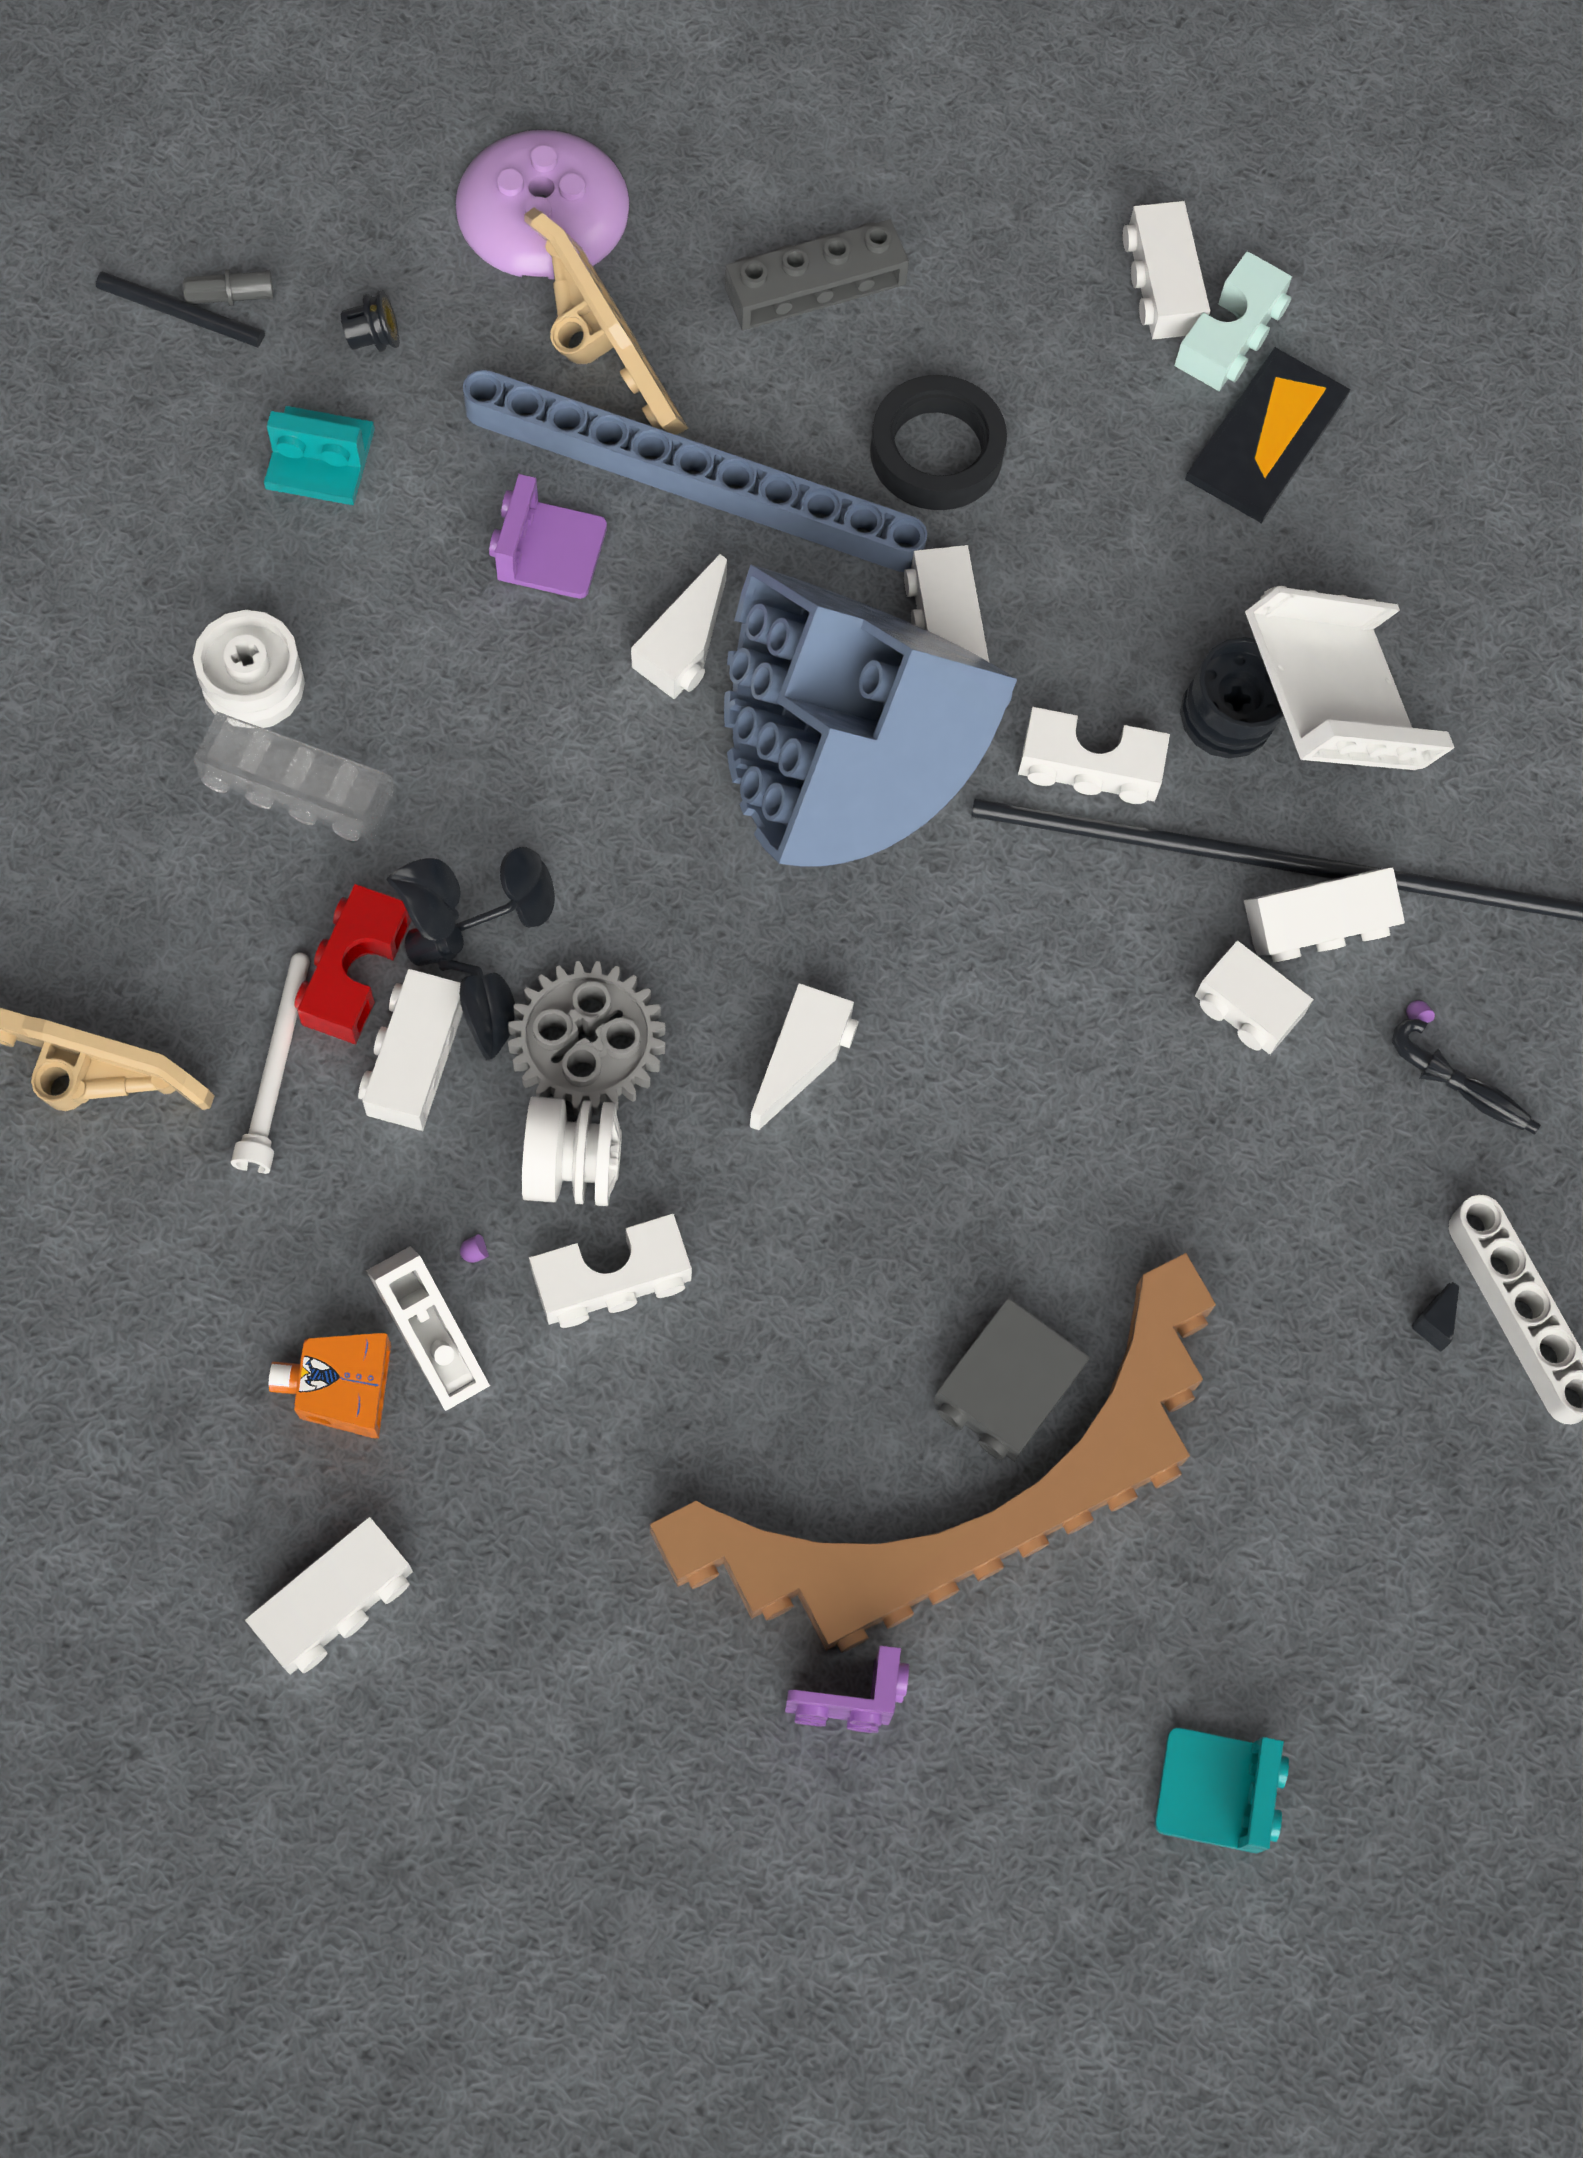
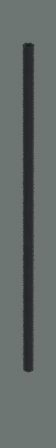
M974 799L971 816L1331 879L1383 869ZM1394 870L1397 888L1401 891L1583 922L1582 902Z

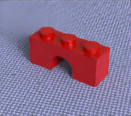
M354 884L348 898L342 897L333 917V924L336 926L330 939H323L320 942L314 958V965L317 966L310 982L303 981L295 998L294 1005L297 1008L303 1026L352 1044H357L375 1001L371 987L352 980L347 976V972L356 959L365 955H378L394 961L412 921L402 900Z

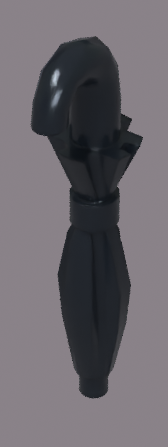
M1404 1019L1395 1027L1392 1043L1402 1058L1422 1070L1419 1079L1445 1082L1446 1086L1454 1091L1458 1090L1480 1112L1497 1121L1521 1130L1526 1129L1534 1135L1539 1130L1541 1124L1532 1120L1531 1116L1502 1091L1476 1079L1467 1078L1464 1073L1457 1069L1453 1070L1439 1049H1436L1434 1054H1431L1411 1042L1409 1034L1415 1031L1421 1034L1426 1028L1427 1022L1420 1019Z

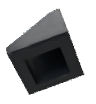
M1454 1282L1448 1283L1412 1324V1329L1440 1352L1452 1342L1454 1336L1459 1286Z

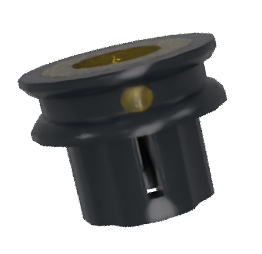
M383 290L378 291L375 297L369 294L363 295V305L342 310V328L352 350L375 344L379 352L385 351L387 345H391L394 348L399 347L400 340L396 317L391 303Z

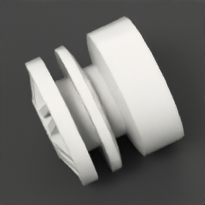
M533 1096L530 1098L523 1151V1200L556 1202L561 1191L562 1182L572 1181L575 1204H584L587 1182L595 1183V1205H609L610 1194L619 1176L622 1130L617 1118L616 1103L603 1102L600 1124L592 1123V1101L584 1100L580 1107L577 1122L567 1121L565 1099Z

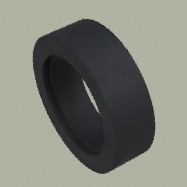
M927 375L913 378L894 388L883 399L876 411L870 444L872 465L877 477L889 492L910 505L928 510H950L963 507L982 497L999 476L1007 442L1006 424L994 400L973 383L948 375ZM944 413L964 421L975 432L980 443L981 453L976 461L963 471L951 475H932L915 469L903 459L897 449L895 436L901 426L918 415Z

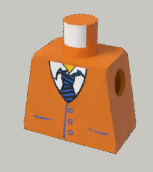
M384 1333L306 1339L303 1343L300 1364L272 1362L269 1374V1392L296 1394L294 1410L299 1419L379 1439L391 1352L389 1337Z

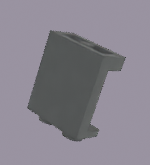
M1008 1298L939 1388L933 1402L940 1406L937 1413L949 1425L959 1430L967 1426L981 1438L978 1444L988 1454L998 1460H1003L1007 1456L1015 1462L1061 1397L1082 1372L1090 1357Z

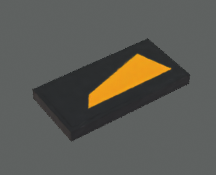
M1274 347L1187 472L1185 480L1262 524L1347 399L1351 389Z

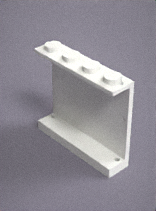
M1276 586L1265 591L1264 595L1260 597L1261 600L1245 611L1300 760L1418 770L1427 767L1454 749L1449 732L1412 728L1374 629L1400 611L1398 604L1378 602L1374 599L1352 598L1346 595L1318 593L1315 590L1305 591L1285 586Z

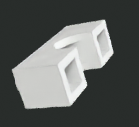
M1032 707L1021 756L1019 775L1028 776L1029 781L1041 786H1050L1055 782L1074 785L1076 791L1086 795H1096L1101 791L1119 794L1123 801L1131 804H1142L1147 800L1155 802L1162 784L1170 734L1124 725L1117 747L1111 752L1097 754L1086 750L1078 742L1076 737L1077 715Z
M674 1214L626 1228V1242L631 1255L625 1266L613 1273L603 1274L590 1269L583 1261L578 1243L530 1257L531 1271L548 1325L559 1322L562 1328L576 1326L589 1319V1312L607 1307L610 1313H616L637 1304L636 1298L655 1292L657 1298H664L685 1289L684 1283L691 1281L692 1268Z

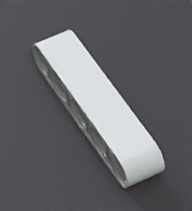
M1480 1194L1471 1196L1463 1202L1449 1220L1450 1235L1548 1412L1555 1420L1561 1423H1579L1583 1420V1351L1502 1207L1489 1196ZM1466 1215H1475L1480 1218L1485 1230L1477 1231L1468 1224ZM1491 1257L1504 1261L1509 1270L1508 1275L1500 1274L1492 1267ZM1515 1300L1528 1304L1532 1310L1533 1319L1525 1318L1518 1313L1515 1307ZM1540 1344L1548 1345L1555 1351L1557 1363L1545 1360L1540 1352ZM1565 1388L1572 1389L1578 1393L1582 1401V1408H1576L1566 1400Z

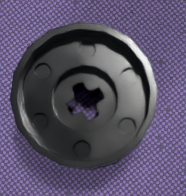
M1247 637L1228 639L1212 648L1182 697L1180 715L1184 730L1196 746L1210 755L1228 759L1250 755L1263 747L1284 716L1255 639Z

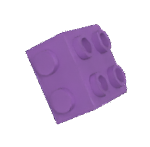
M518 474L514 490H507L504 495L501 516L505 520L502 529H495L491 537L489 555L495 557L497 579L578 599L586 597L607 531L606 520L601 516L538 502L537 479Z
M879 1646L874 1660L870 1699L788 1690L785 1712L794 1713L795 1723L802 1725L826 1726L828 1718L848 1720L847 1729L878 1733L881 1724L889 1725L894 1715L895 1702L902 1703L903 1697L906 1696L909 1664L900 1663L901 1648Z

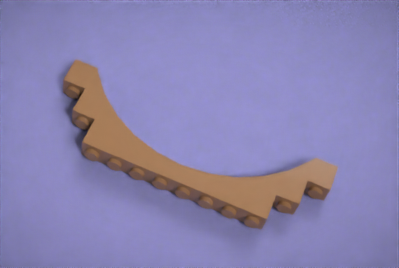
M1186 1253L1143 1274L1136 1286L1126 1352L1106 1403L1083 1438L1040 1481L993 1512L937 1534L882 1544L818 1543L760 1530L709 1508L698 1501H694L651 1523L650 1534L677 1587L689 1582L692 1589L700 1587L715 1579L719 1575L716 1567L724 1564L751 1619L762 1613L766 1621L774 1619L793 1608L794 1605L791 1598L798 1596L825 1650L827 1651L837 1645L841 1653L846 1652L869 1639L865 1630L883 1621L887 1629L892 1628L912 1617L914 1612L911 1606L929 1597L932 1605L938 1604L958 1593L960 1589L956 1583L972 1574L975 1575L978 1582L1002 1570L1005 1566L1001 1559L1019 1550L1022 1558L1028 1557L1049 1545L1050 1543L1046 1536L1062 1527L1067 1535L1072 1534L1094 1521L1091 1512L1107 1504L1112 1512L1138 1498L1135 1489L1151 1481L1157 1489L1181 1476L1182 1472L1179 1466L1184 1464L1190 1454L1164 1411L1163 1406L1171 1413L1192 1402L1195 1399L1192 1391L1196 1390L1203 1378L1176 1332H1179L1182 1338H1186L1208 1325L1205 1317L1211 1313L1216 1304Z

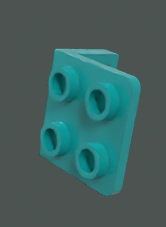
M1183 1728L1171 1730L1167 1735L1154 1821L1155 1829L1163 1835L1255 1854L1268 1850L1270 1848V1841L1277 1842L1282 1824V1811L1275 1809L1277 1788L1283 1789L1285 1787L1289 1771V1757L1282 1756L1284 1741L1262 1737L1252 1743Z

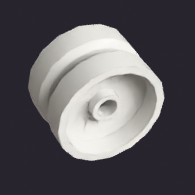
M241 610L224 614L211 622L197 639L193 654L196 675L206 704L214 715L223 722L235 728L249 730L271 727L290 716L301 701L305 685L303 671L294 636L282 621L265 612Z

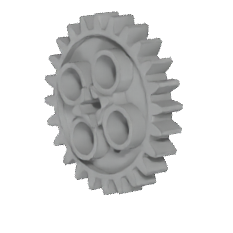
M576 961L574 974L567 975L559 965L556 966L557 980L551 982L542 974L538 976L541 991L537 992L526 987L524 989V996L529 1005L515 1004L514 1014L521 1021H511L508 1024L509 1034L517 1037L508 1041L509 1053L518 1054L512 1060L514 1071H526L522 1076L523 1086L528 1088L538 1083L536 1097L547 1098L552 1094L554 1098L565 1099V1102H572L573 1113L576 1116L579 1115L580 1107L584 1100L592 1101V1112L595 1116L599 1115L600 1102L616 1103L618 1110V1096L621 1094L634 1102L636 1100L634 1085L637 1084L641 1087L649 1088L650 1077L646 1071L659 1072L660 1060L654 1055L665 1054V1042L657 1039L665 1035V1023L655 1021L661 1016V1007L659 1004L646 1006L651 1000V990L647 988L635 993L637 977L633 975L624 982H621L620 967L615 966L608 976L603 975L600 961L595 962L591 973H585L580 961ZM595 999L601 1001L604 1007L598 1012L588 1013L583 1011L580 1005L587 1000ZM616 1013L623 1015L622 1018H615L610 1021V1018ZM556 1026L565 1031V1034L557 1040L550 1041L541 1036V1033L549 1027ZM581 1032L588 1036L595 1034L596 1040L591 1043L586 1038L579 1040L578 1034ZM625 1035L630 1037L634 1043L626 1049H616L609 1044V1041L615 1036ZM564 1055L563 1059L558 1063L551 1061L552 1058ZM578 1063H588L595 1068L586 1077H577L569 1072Z

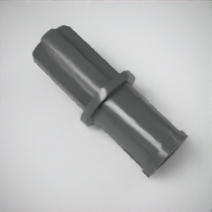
M226 269L223 275L186 277L183 280L184 298L190 304L228 302L229 306H234V301L274 299L270 270L231 274L230 269Z

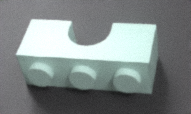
M1247 251L1225 281L1218 303L1221 307L1232 312L1238 320L1223 322L1203 312L1181 342L1174 366L1218 391L1222 389L1228 379L1236 382L1248 362L1245 354L1250 348L1258 351L1269 333L1270 327L1266 326L1269 320L1274 318L1278 321L1286 311L1291 301V296L1286 293L1292 276Z

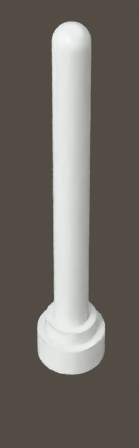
M301 952L294 954L290 961L249 1132L242 1136L241 1141L235 1143L231 1165L240 1170L247 1171L248 1162L260 1165L258 1173L267 1174L271 1169L274 1150L271 1149L272 1142L268 1139L298 1015L297 1008L294 1005L299 987L303 981H306L310 965L309 957Z

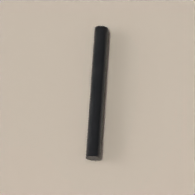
M100 272L97 277V289L259 348L265 337V331L106 272Z

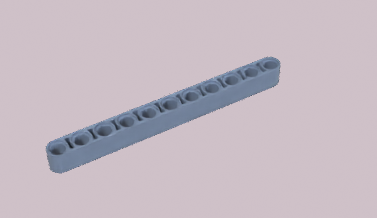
M475 371L464 380L463 395L466 415L473 424L895 571L904 572L905 569H911L914 551L925 550L927 539L926 526L921 520L913 516L492 371ZM485 398L490 399L489 401H478ZM522 413H532L531 415H528V416H522V415H520V414H522ZM565 427L574 428L572 430H562ZM608 441L616 442L612 445L603 444L604 442ZM646 456H657L658 458L651 460V459H646V458H644V457H646ZM696 470V471H699L700 473H698V474H689V473H687V471ZM735 484L742 486V488L734 489L728 486ZM773 499H781V500H783V501H785V502L778 504V503H773V502L770 501V500H773ZM818 513H819V514H824V515H826V516H828V517H826V518H817V517L813 516V514H818ZM864 528L871 532L861 533L855 529ZM898 543H909L913 547H901Z

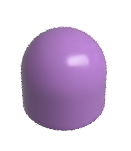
M1420 1000L1411 1002L1406 1010L1409 1019H1420L1428 1023L1433 1021L1435 1013L1428 1004Z
M477 1234L462 1243L460 1255L465 1261L474 1263L489 1257L481 1235Z

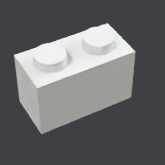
M1238 940L1202 980L1195 995L1200 1000L1202 1010L1208 1016L1217 1021L1225 1019L1239 1030L1238 1036L1245 1045L1257 1051L1262 1048L1270 1055L1305 1015L1314 1000Z

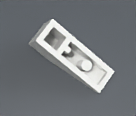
M721 554L631 647L632 668L673 699L683 689L688 692L692 691L700 683L705 673L704 664L726 583L727 559Z
M800 983L798 984L751 1112V1128L760 1130L836 1060L841 1046L850 1048L859 1022L851 1019L853 1001Z
M411 1246L366 1270L445 1411L490 1386L422 1258Z

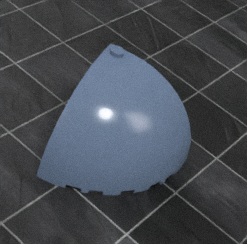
M751 564L734 620L735 622L742 623L737 651H728L727 665L730 666L729 674L733 682V691L725 692L724 723L725 727L733 728L734 748L727 752L732 782L741 784L740 794L742 802L739 805L743 815L752 816L757 826L754 833L755 837L779 864L800 867L828 866L854 861L884 850L908 837L926 824L963 787L991 744L1005 709L1011 701L1012 691L1017 678L976 654L905 620L830 590Z

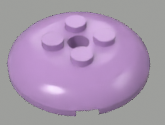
M532 130L515 133L497 140L472 160L458 186L456 214L460 230L469 246L477 255L493 267L519 277L526 275L555 279L552 257L545 248L547 241L524 221V214L534 207L545 214L583 249L593 266L605 258L621 239L627 225L629 196L620 171L601 149L569 133L552 130ZM545 195V196H548V197L544 198V197H537V196Z

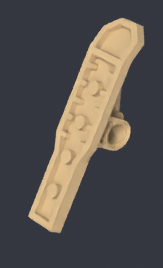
M535 207L524 214V221L547 241L545 248L552 257L555 278L553 286L558 315L551 329L550 338L553 346L569 361L576 364L591 363L612 348H615L625 365V368L620 370V374L634 394L640 391L647 405L642 407V410L652 427L657 429L663 428L666 432L675 435L687 430L686 423L644 355L637 339L583 249L560 226ZM583 331L581 343L574 348H569L571 337L575 333Z
M0 1008V1044L14 1047L16 1040L42 1048L32 1074L31 1084L36 1095L56 1110H72L86 1103L89 1099L128 1096L129 1093L158 1090L163 1094H171L176 1090L202 1110L211 1108L215 1095L162 1054L45 1019ZM64 1075L69 1076L70 1081L66 1091L60 1095H51V1085L54 1080Z

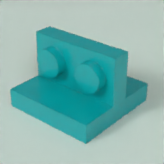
M285 406L284 413L271 411L267 430L273 452L264 479L265 489L354 505L375 430L374 422L291 406Z

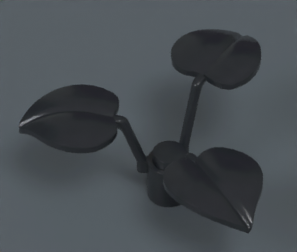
M518 847L510 850L503 857L500 866L502 888L510 901L503 906L455 924V920L459 918V913L455 907L459 903L461 891L454 872L445 862L435 858H425L409 862L394 871L386 879L401 897L411 920L416 928L409 930L405 937L407 956L417 966L438 963L441 971L452 969L470 974V976L464 977L460 983L459 994L462 1011L486 1060L493 1059L510 1036L508 1024L515 1019V1001L510 987L498 973L493 972L483 975V971L479 966L453 961L463 949L464 939L461 931L508 914L515 909L521 923L525 927L531 928L544 924L552 914L555 903L551 875L545 863L541 861L540 855L527 847Z

